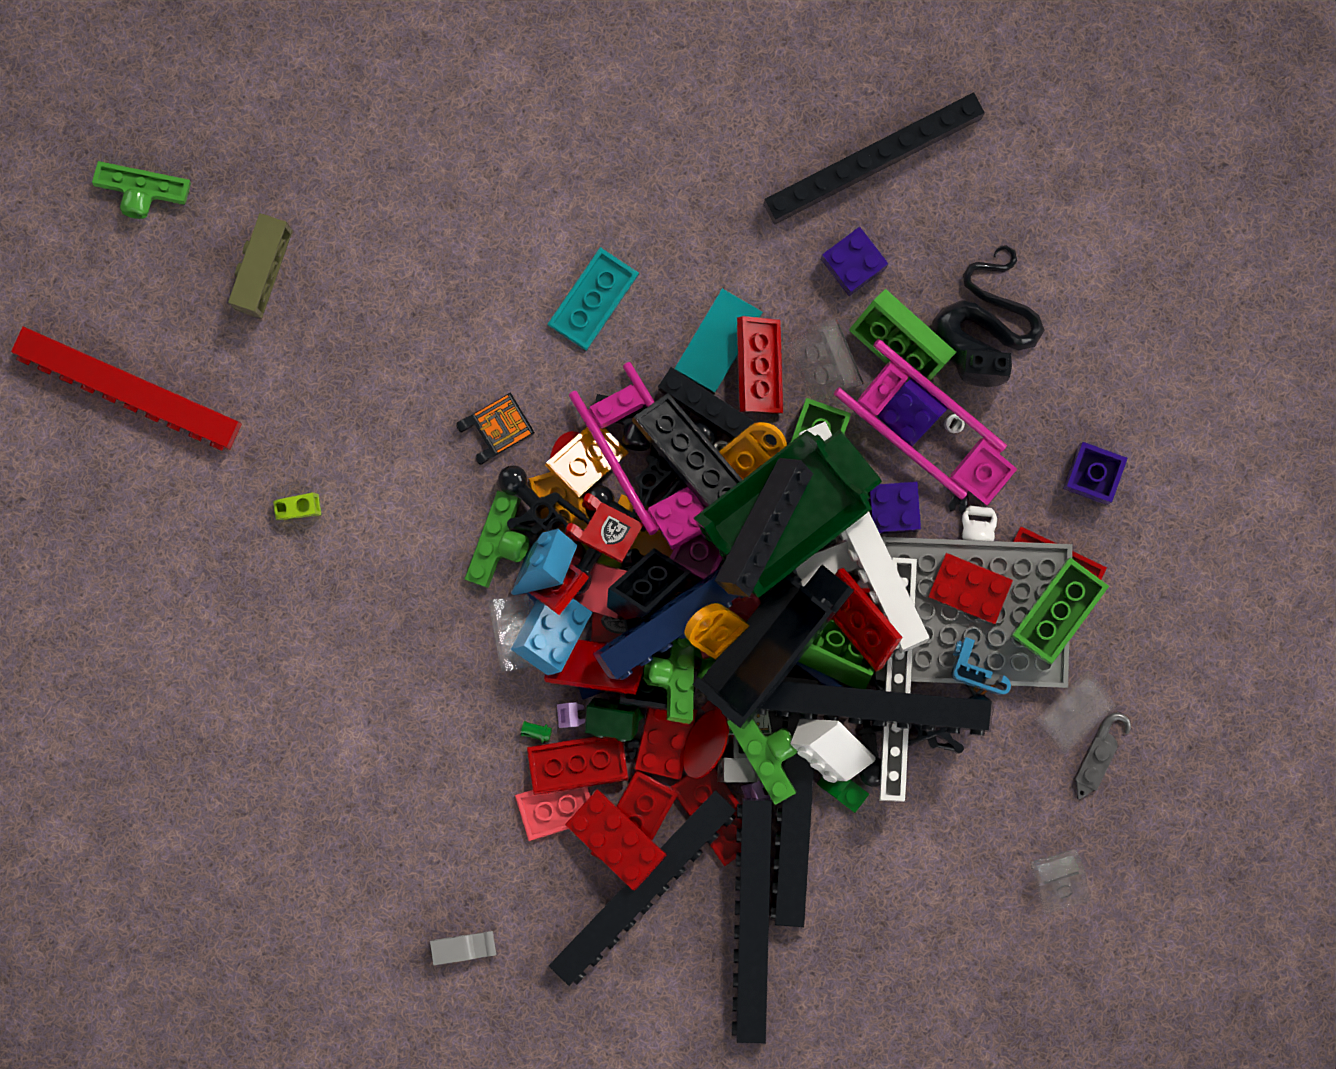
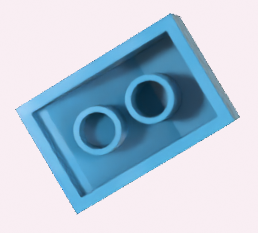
M559 529L541 533L524 558L511 594L519 595L562 585L577 544Z

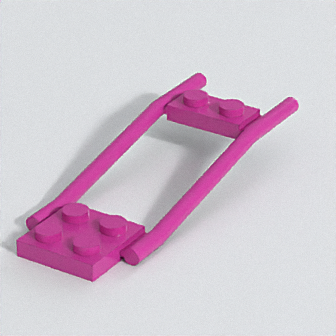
M880 339L876 340L873 346L886 356L890 362L886 364L858 398V401L854 400L840 387L835 390L833 395L958 498L964 499L967 492L970 491L985 505H988L1017 470L1015 466L1000 455L1007 447V444ZM908 376L983 437L982 439L980 438L951 473L950 478L875 417L907 381Z
M631 362L623 365V369L633 383V386L629 385L590 406L589 409H587L577 391L571 392L569 397L649 535H653L660 530L673 550L702 534L693 518L704 510V505L689 487H686L645 510L600 431V428L603 429L643 408V405L648 407L655 402Z

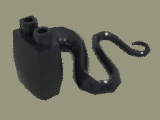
M1007 245L997 248L994 257H996L998 251L1007 250L1012 257L1009 263L1005 265L984 262L969 264L963 273L964 286L978 298L1023 316L1030 322L1031 330L1029 333L1018 335L1012 332L995 315L976 303L965 300L943 307L932 321L933 332L956 351L950 361L956 366L959 376L963 381L973 386L987 388L1007 383L1012 370L1011 353H1003L966 334L961 329L960 324L962 322L972 320L990 332L1003 345L1018 351L1035 347L1045 331L1040 316L1028 306L996 296L972 283L971 275L975 270L1006 272L1014 267L1018 261L1016 252Z

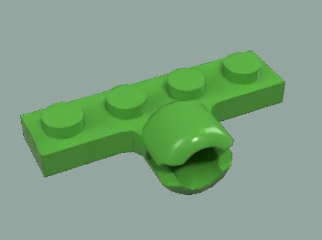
M100 161L97 163L92 180L93 186L122 192L123 198L120 209L124 215L134 219L146 218L151 202L155 199L185 205L191 182L188 179Z
M497 490L465 580L489 588L501 558L514 562H520L525 558L529 548L528 537L512 531V528L507 525V521L516 516L521 502L519 497Z
M685 637L672 641L673 646L668 649V659L652 656L653 660L647 663L644 668V681L648 685L663 687L667 690V720L690 724L693 721L694 646Z
M754 718L745 729L739 728L728 719L729 727L774 804L776 805L796 794L795 788L781 765L783 761L797 753V750L790 744L793 738L791 733L787 729L782 728L770 736H765Z

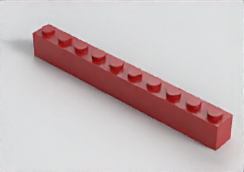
M22 326L11 350L13 354L17 355L16 360L29 366L30 362L39 365L38 370L48 375H51L52 371L60 374L59 379L72 385L73 381L82 384L80 389L94 394L95 390L103 393L102 398L115 404L116 400L125 403L123 408L134 413L139 409L146 413V418L157 423L159 419L168 422L166 427L180 432L182 428L189 432V437L200 442L202 438L211 441L209 446L223 451L224 447L229 450L231 449L242 425L239 421Z

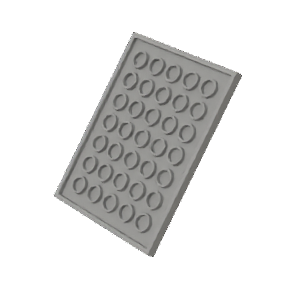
M881 537L891 559H917L915 609L927 631L929 639L926 643L912 649L911 682L965 684L954 680L951 672L957 657L953 655L956 643L967 637L975 640L968 664L993 672L991 679H982V684L1001 685L998 684L999 676L1004 675L1010 680L1011 686L1068 688L1069 642L1055 661L1049 665L1013 639L1011 634L1068 558H1072V544ZM946 553L1013 580L995 625L928 598ZM886 663L881 670L876 671V680L886 679Z

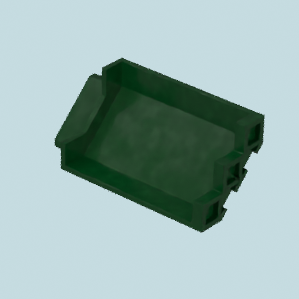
M806 430L693 518L703 535L709 542L711 541L720 552L719 555L725 561L778 459L801 460L810 469L813 475L752 591L757 598L872 509L868 502V499H870L868 493L882 483V480L842 431L838 430L824 441L818 434L815 436Z

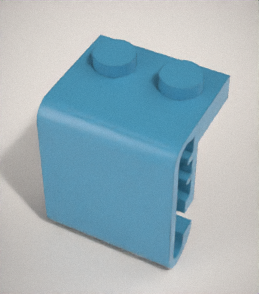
M965 637L962 641H957L953 655L957 657L951 672L952 678L997 695L1007 694L1011 689V683L1006 676H999L998 684L1003 686V690L981 683L983 678L991 679L992 671L968 664L975 640Z

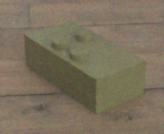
M259 213L250 241L247 240L244 244L242 253L245 255L243 261L238 263L235 270L237 278L228 303L236 311L260 319L263 318L293 232L286 221Z

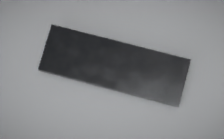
M669 393L638 413L631 420L706 508L743 480Z

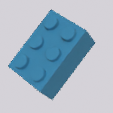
M537 599L511 650L546 675L559 673L564 668L592 612L575 599H572L562 613L558 615Z

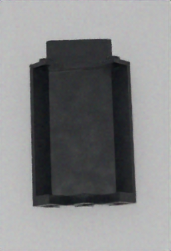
M824 565L818 568L805 586L800 584L802 579L794 572H791L779 581L747 620L749 627L717 658L702 678L698 677L692 684L706 695L707 699L739 728H746L854 591Z

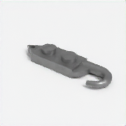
M1119 712L1111 713L1103 720L1074 779L1077 785L1078 799L1083 798L1093 790L1097 791L1117 750L1118 743L1116 739L1108 733L1113 722L1117 720L1122 721L1126 727L1125 733L1129 734L1131 723L1124 714Z

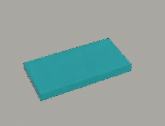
M600 247L547 325L587 351L638 277L639 272Z
M722 288L674 369L715 394L738 356L737 317L760 318L763 312Z

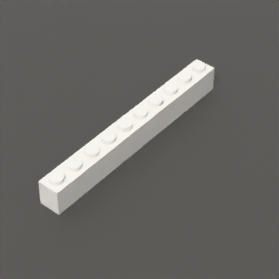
M826 422L807 429L815 436L818 434L824 441L832 436ZM868 512L839 535L843 541H847L850 547L847 549L852 562L856 561L860 568L858 575L862 583H867L870 592H868L869 598L878 606L879 610L903 637L896 647L900 654L926 643L929 636Z
M892 558L915 606L917 559ZM897 648L887 660L885 691L910 693L912 649L900 654ZM887 723V727H883L879 801H905L908 729L897 728V723Z

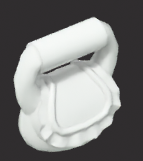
M971 505L966 508L962 515L964 527L962 532L963 540L994 541V530L997 526L995 511L992 508ZM968 515L991 517V521L989 523L987 521L969 520Z

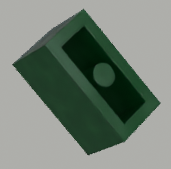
M594 697L587 705L585 733H590L600 738L612 737L622 742L631 741L638 732L640 707Z

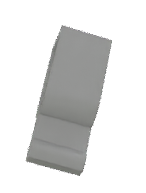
M721 758L718 762L717 782H761L748 758Z
M493 931L430 941L433 965L497 955Z

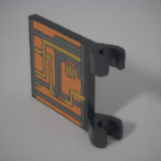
M511 392L456 423L460 433L475 425L487 444L488 449L476 455V461L479 465L484 464L494 456L535 433Z

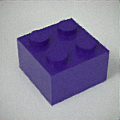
M860 226L823 253L820 259L848 296L871 281L888 266V262Z
M911 378L876 416L912 447L948 408Z
M1081 442L1076 450L1063 489L1109 505L1113 501L1128 458L1086 442Z
M918 482L879 484L868 493L870 497L869 504L872 508L870 515L879 534L918 532L921 530Z

